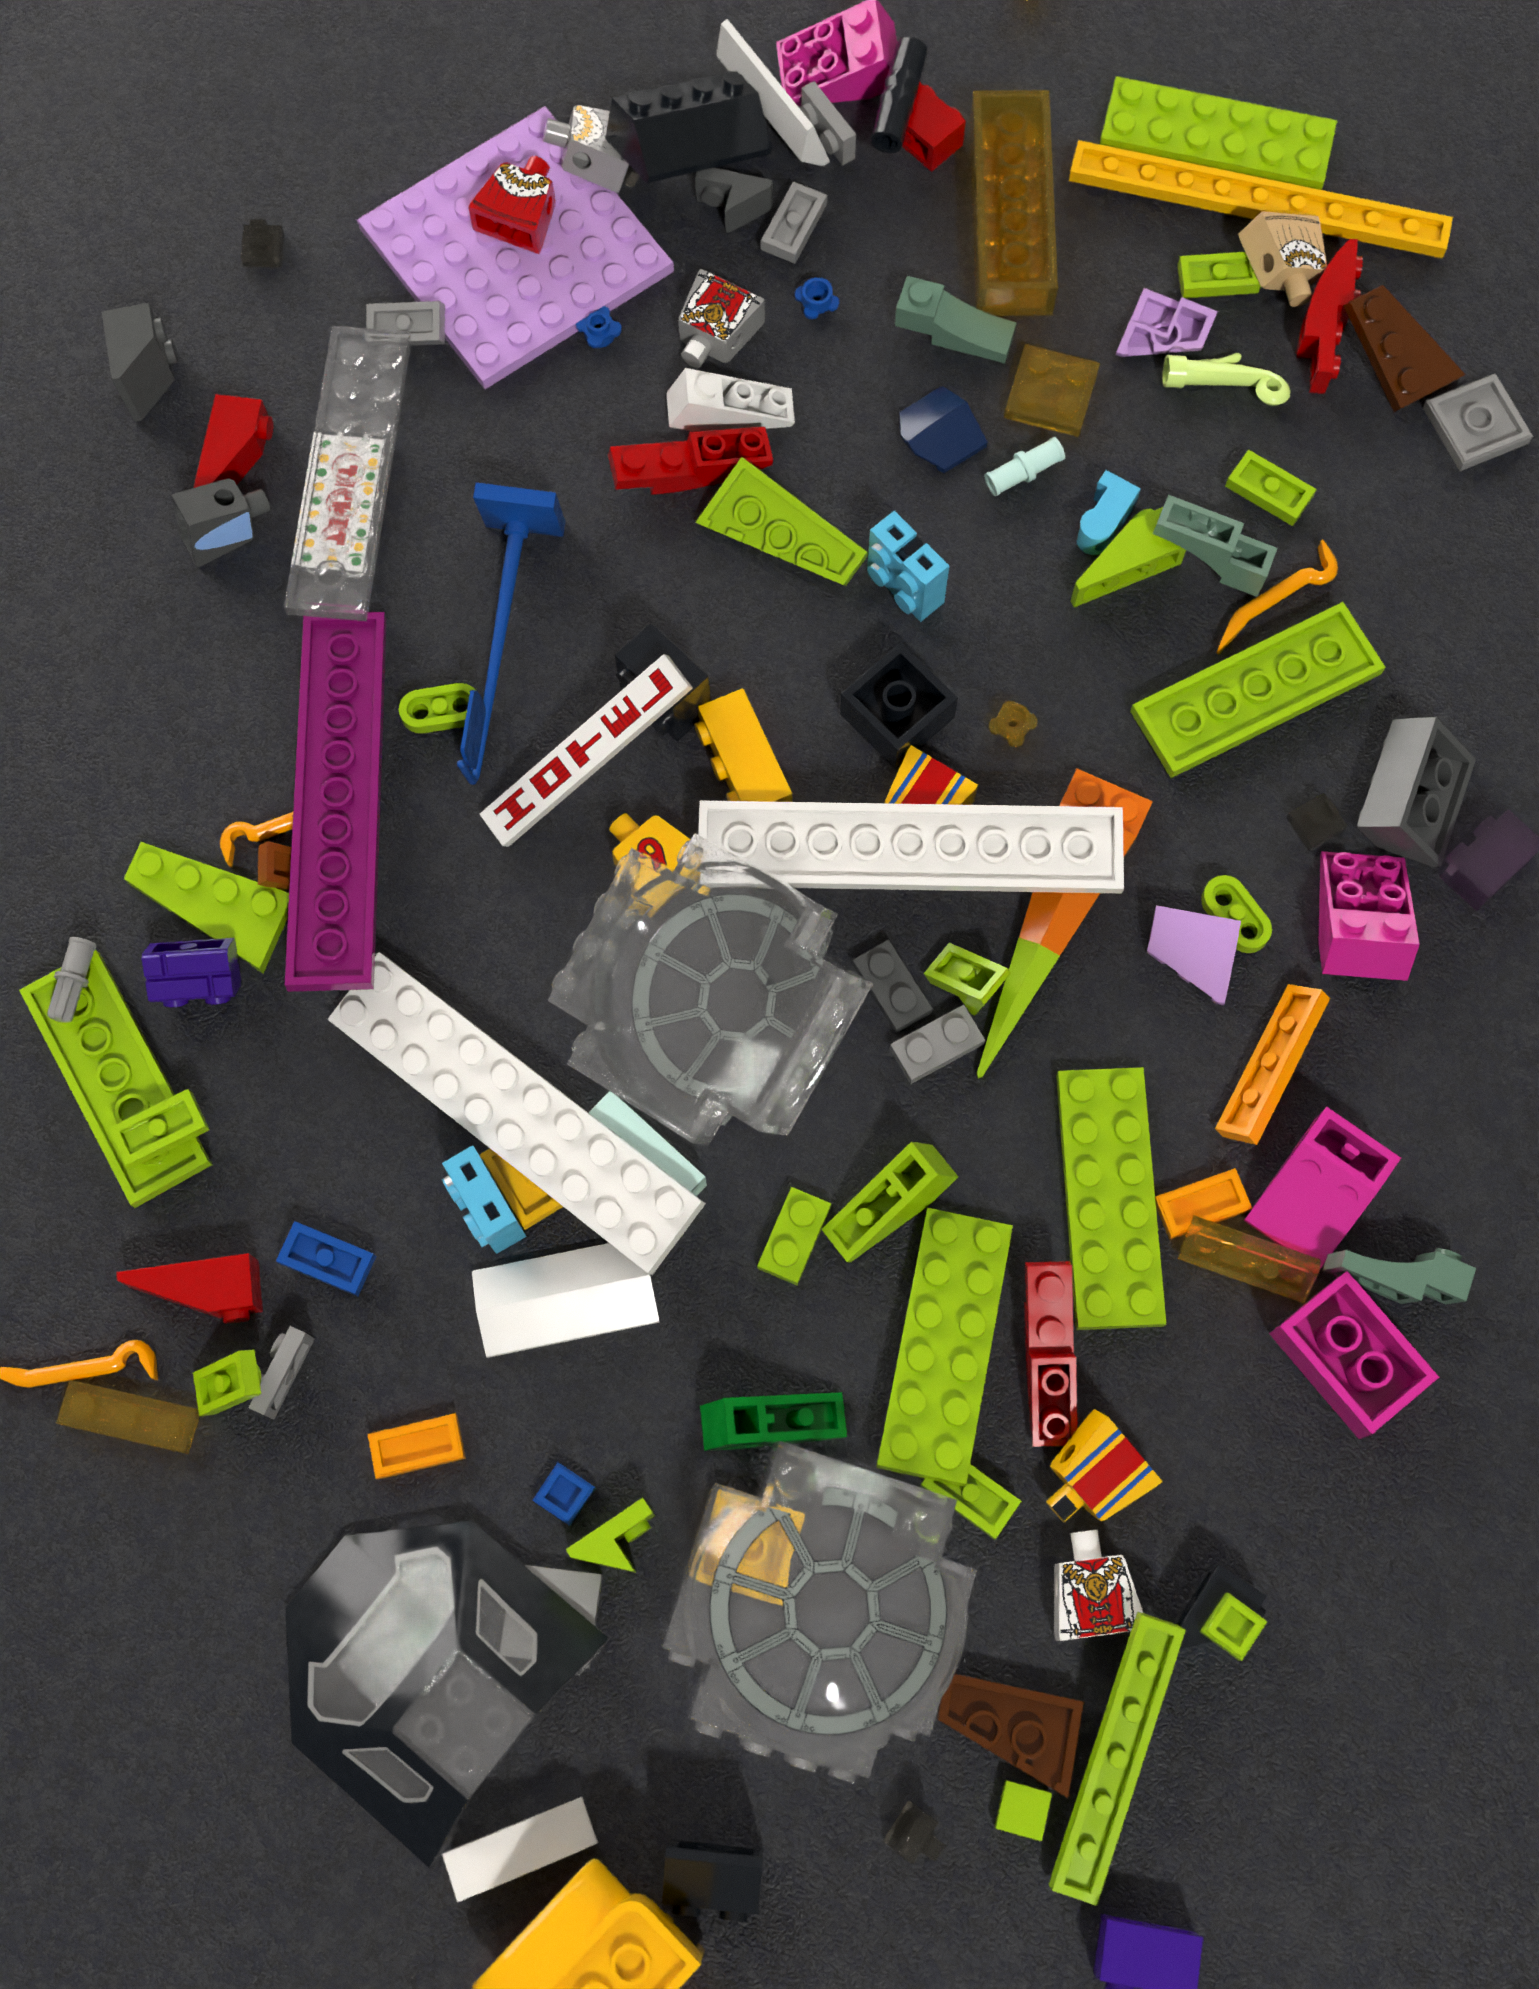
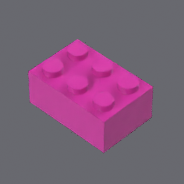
M1348 1271L1334 1279L1269 1333L1358 1439L1372 1435L1439 1378Z

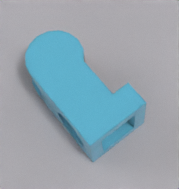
M1105 470L1098 481L1093 499L1098 503L1095 508L1085 512L1079 524L1076 540L1077 545L1084 553L1099 555L1117 536L1135 508L1141 488Z

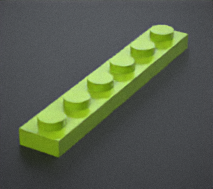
M1137 1611L1050 1878L1049 1886L1052 1891L1097 1906L1186 1631L1179 1625Z

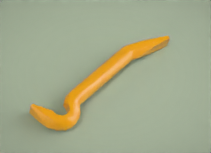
M1321 540L1318 546L1321 566L1324 568V571L1303 568L1240 607L1231 617L1216 654L1219 655L1245 627L1247 622L1308 583L1324 585L1335 578L1338 570L1337 560L1324 540Z
M293 812L256 826L247 822H235L228 825L220 838V848L230 868L233 866L235 854L234 841L238 836L244 835L251 842H259L293 829Z
M130 1340L121 1344L112 1356L32 1370L0 1367V1379L16 1386L30 1388L105 1375L123 1369L126 1366L128 1357L133 1353L139 1355V1361L151 1379L158 1380L156 1356L152 1348L142 1340Z

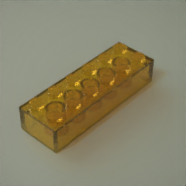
M1049 90L973 91L970 113L976 308L994 316L1053 315L1058 291Z

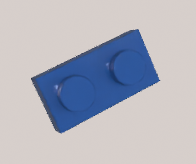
M294 1221L276 1262L355 1296H359L377 1256L374 1253Z

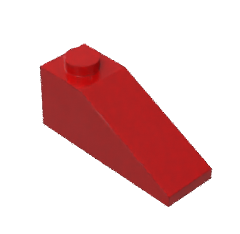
M215 394L193 488L228 478L234 480L236 485H238L263 455L265 442L270 440L273 434V419L271 416H268L261 399Z
M249 1253L116 1272L117 1281L129 1288L217 1318H223V1323L249 1321L250 1314L263 1312L259 1260Z

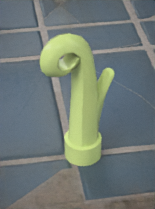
M1240 353L1205 360H1187L1186 356L1166 355L1162 371L1163 387L1183 388L1184 385L1256 387V394L1261 402L1270 406H1278L1290 398L1289 385L1280 375L1268 370L1236 364L1241 360L1242 356Z

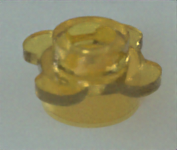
M1006 701L1003 703L998 717L990 720L989 730L992 734H1000L1007 739L1010 746L1019 747L1023 745L1024 736L1027 732L1036 728L1037 717L1033 713H1029L1028 709L1015 701ZM1015 721L1017 725L1012 727L1009 725V722Z

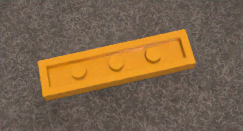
M1287 985L1215 1127V1130L1221 1136L1254 1145L1258 1144L1330 1000L1322 989Z

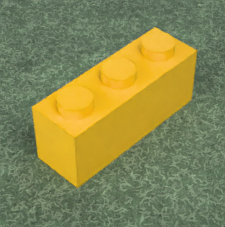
M742 688L698 706L699 722L694 723L695 730L702 746L709 744L715 757L710 758L714 773L719 781L726 780L731 791L726 794L727 800L792 802V792L744 689Z

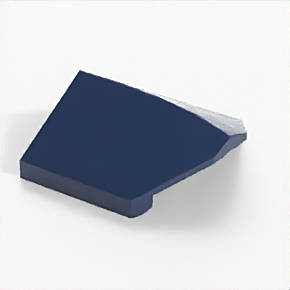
M943 386L899 412L900 436L915 455L935 465L942 473H946L987 447L988 442L967 401Z

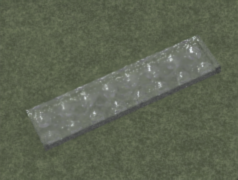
M332 326L284 603L287 615L367 621L411 347V337L407 331Z

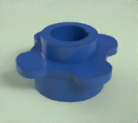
M811 278L795 291V299L802 303L804 315L809 319H816L819 314L828 310L835 311L839 307V298L833 296L832 286L826 279Z
M605 306L576 323V329L584 333L586 342L593 348H603L610 345L614 337H618L622 330L621 324L613 321L610 317V310ZM596 325L602 326L601 328H595Z

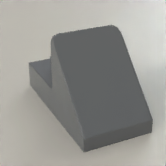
M710 168L696 173V199L698 202L706 203L712 207H725L726 233L732 232L772 209L773 180L717 168Z

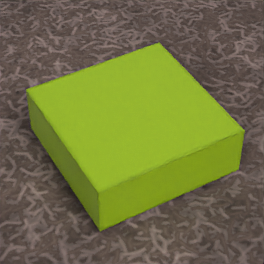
M1225 1593L1200 1633L1238 1661H1242L1267 1621L1231 1594Z
M1005 1780L994 1828L1042 1841L1052 1793Z

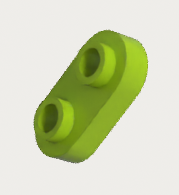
M455 683L411 691L400 701L399 715L404 726L411 732L418 734L464 727L467 710L460 713L456 712L455 709L461 704L468 705L470 691L475 689L465 683ZM420 711L428 712V715L423 719L415 718L416 714Z
M1227 875L1217 876L1208 882L1201 896L1205 912L1208 915L1241 921L1236 950L1243 953H1255L1261 950L1271 937L1272 925L1267 915L1239 880ZM1218 895L1225 896L1229 901V905L1222 906L1218 904L1215 897ZM1248 928L1252 930L1254 938H1245L1241 934V929Z

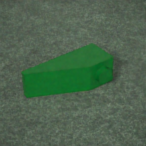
M842 1392L722 1398L700 1406L704 1451L746 1449L847 1437Z

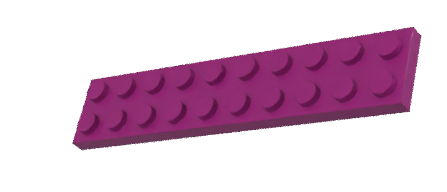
M385 612L303 614L285 987L288 992L374 989L387 625Z

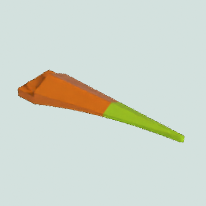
M1076 769L1059 806L1123 807V855L1125 857L1135 842L1153 801L1080 769ZM1032 893L1009 967L1010 975L1005 980L978 1067V1079L984 1076L1101 893Z

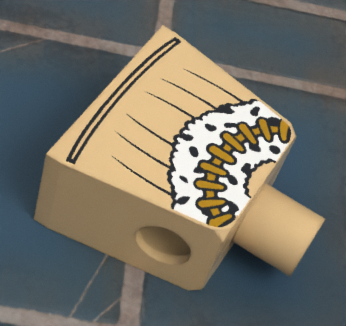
M1261 212L1238 234L1259 284L1268 290H1285L1290 306L1304 305L1312 298L1310 285L1322 276L1327 267L1319 217Z

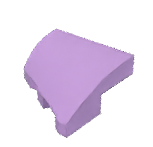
M1144 288L1116 355L1128 357L1200 351L1203 348L1218 311L1182 297L1179 302Z
M1156 905L1147 953L1161 964H1167L1175 970L1177 975L1188 984L1191 982L1212 998L1211 1000L1214 1003L1224 1005L1241 921Z

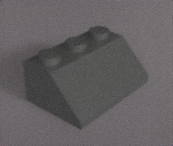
M1437 717L1393 719L1388 735L1384 740L1383 750L1376 771L1371 778V785L1364 806L1359 813V821L1356 827L1378 848L1431 867H1441L1476 759Z

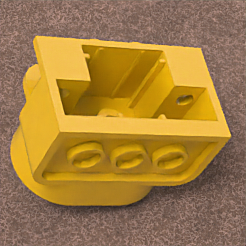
M592 1859L585 1864L474 1983L472 1989H679L701 1965L705 1948L699 1942L695 1946L673 1923L674 1919L668 1913L665 1914L653 1900L643 1894H631L601 1861Z

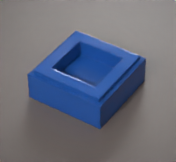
M557 1462L532 1501L569 1526H572L596 1488Z

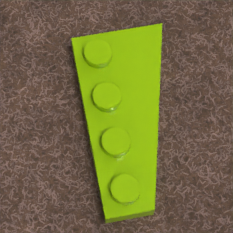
M743 457L737 462L695 522L844 586L849 583L868 556V552Z
M140 842L124 877L129 885L210 938H234L236 940L238 956L261 973H264L288 919V892L277 888L260 886L258 882L143 842Z

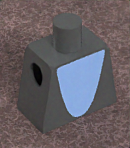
M229 478L172 494L180 539L197 568L250 542L254 538L252 518L271 511L268 499L262 489L242 495L235 481Z

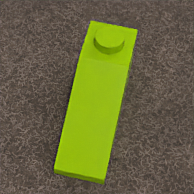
M1163 507L1154 511L1152 509H1145L1137 513L1075 583L1071 598L1074 608L1182 564L1186 550L1153 534Z
M910 1142L821 1230L845 1261L851 1263L927 1208L958 1178V1175L933 1145Z

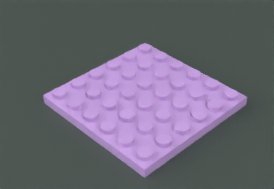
M545 106L357 219L360 230L416 302L440 301L445 305V339L484 389L492 386L578 332L576 323L603 306L612 311L674 272L673 261L616 192L564 171L561 167L563 148L543 142L547 119L556 120ZM531 156H538L545 160L550 167L546 177L553 181L556 202L540 254L473 230L468 206L502 163L507 162L524 168Z

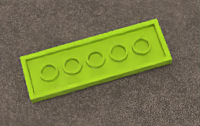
M1116 76L1100 145L1322 190L1337 120Z
M1341 602L1133 704L1130 712L1170 778H1173L1381 675L1386 667L1344 602Z
M95 950L85 978L89 981L88 986L82 988L73 1020L70 1023L58 1022L47 1016L57 983L54 975L55 972L61 970V967L19 991L131 1206L137 1208L210 1167L212 1163L198 1137H195L132 1169L124 1165L108 1128L174 1096L175 1093L101 954Z
M1144 1067L1058 1071L1056 1080L1076 1330L1164 1327L1166 1325Z
M927 1208L876 1468L957 1486H966L1013 1225Z

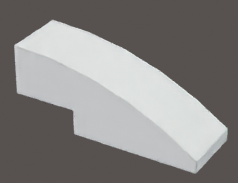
M582 1796L449 1850L442 1855L457 1902H460L597 1844L598 1841Z

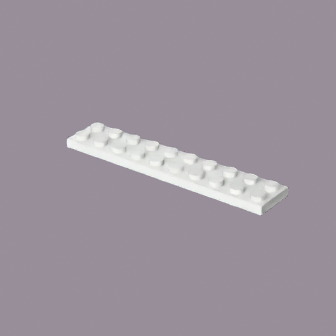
M700 801L697 885L715 887L1122 894L1124 890L1123 807Z
M380 952L375 956L374 989L349 990L328 1018L331 1023L648 1274H654L706 1204Z

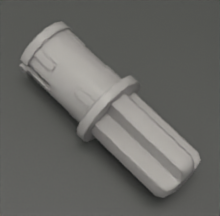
M79 937L69 938V945L61 970L55 972L54 975L57 983L47 1012L49 1018L62 1023H70L73 1020L82 988L87 987L89 983L85 978L93 952L96 950V944L92 941Z

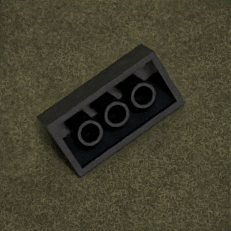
M728 71L720 75L695 78L692 81L673 85L667 84L659 88L633 91L626 95L612 97L605 139L646 183L771 154L772 146L759 94L737 71Z

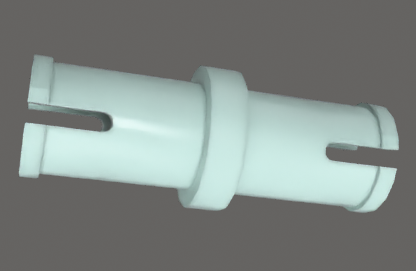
M1052 437L1049 441L1026 453L1022 450L1013 455V460L991 472L985 473L986 484L994 496H998L1001 492L1022 481L1031 482L1036 478L1037 473L1059 461L1065 460V452L1058 439Z

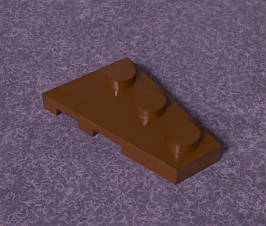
M1384 285L1344 305L1394 412L1466 375Z
M945 1672L937 1720L1068 1798L1084 1702Z

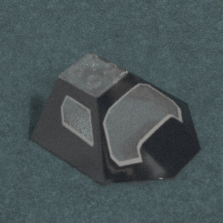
M473 1521L345 1535L285 1608L291 1742L430 1868L460 1831L461 1827L456 1823L479 1786L531 1720L575 1675L581 1676L610 1638Z

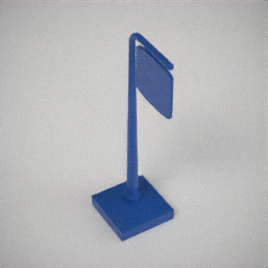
M484 483L475 484L473 499L485 526L505 529L504 534L508 536L484 699H482L477 691H470L460 748L463 760L457 761V767L471 785H475L480 777L523 539L528 538V533L564 536L566 521L555 492Z

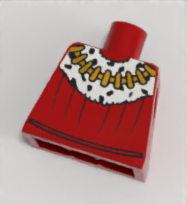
M531 156L524 168L507 162L500 164L468 206L473 230L540 254L556 202L553 181L546 177L550 170L548 163L538 156Z

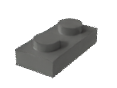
M889 939L853 959L852 965L895 1034L932 1014L933 1008Z

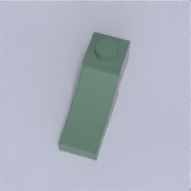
M911 276L906 277L896 307L895 326L932 335V345L1001 363H1006L1017 322L994 316L966 304L945 291L942 284Z
M1168 495L1153 531L1154 535L1184 548L1204 561L1221 576L1220 583L1258 597L1268 576L1278 549L1242 535L1241 531L1244 523Z
M1437 1248L1435 1252L1417 1255L1415 1262L1411 1263L1389 1262L1365 1257L1348 1250L1339 1251L1327 1255L1323 1271L1337 1277L1348 1271L1362 1288L1400 1304L1422 1301L1424 1295L1447 1305L1467 1301L1476 1268L1461 1262L1462 1256L1458 1253Z

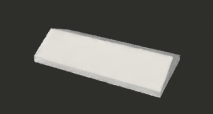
M726 19L721 23L716 56L728 71H737L758 92L764 116L801 162L819 166L829 163L830 160L812 123L729 20Z
M610 1243L472 1271L476 1313L487 1358L660 1322L651 1274L646 1273Z

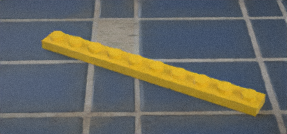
M1080 140L1077 143L1069 181L1250 219L1256 218L1261 212L1318 216L1322 234L1346 239H1358L1361 242L1443 258L1447 250L1453 217Z

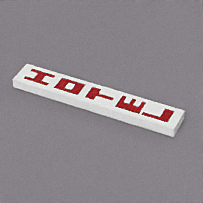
M663 654L484 809L480 816L501 845L509 847L692 690L693 687L671 658Z

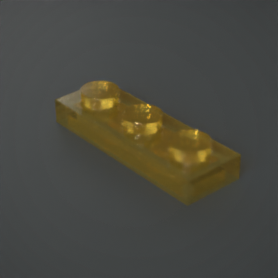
M1193 1215L1178 1255L1179 1260L1304 1304L1320 1271L1321 1259Z
M69 1380L56 1424L189 1454L200 1416L196 1408Z

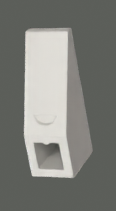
M685 368L667 391L669 427L697 432L751 427H766V429L791 427L795 423L791 388Z

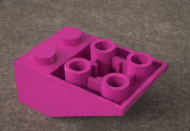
M866 0L776 42L783 89L797 106L802 105V87L815 81L831 103L871 99L882 94L897 44L893 20L878 0Z
M1321 851L1318 945L1322 974L1408 981L1420 943L1405 858Z
M1326 1107L1311 1123L1244 1221L1318 1272L1326 1262L1327 1255L1333 1253L1364 1212L1401 1157Z

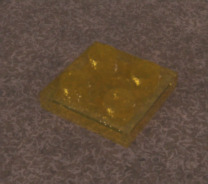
M1025 344L1006 405L1004 418L1079 437L1100 363Z

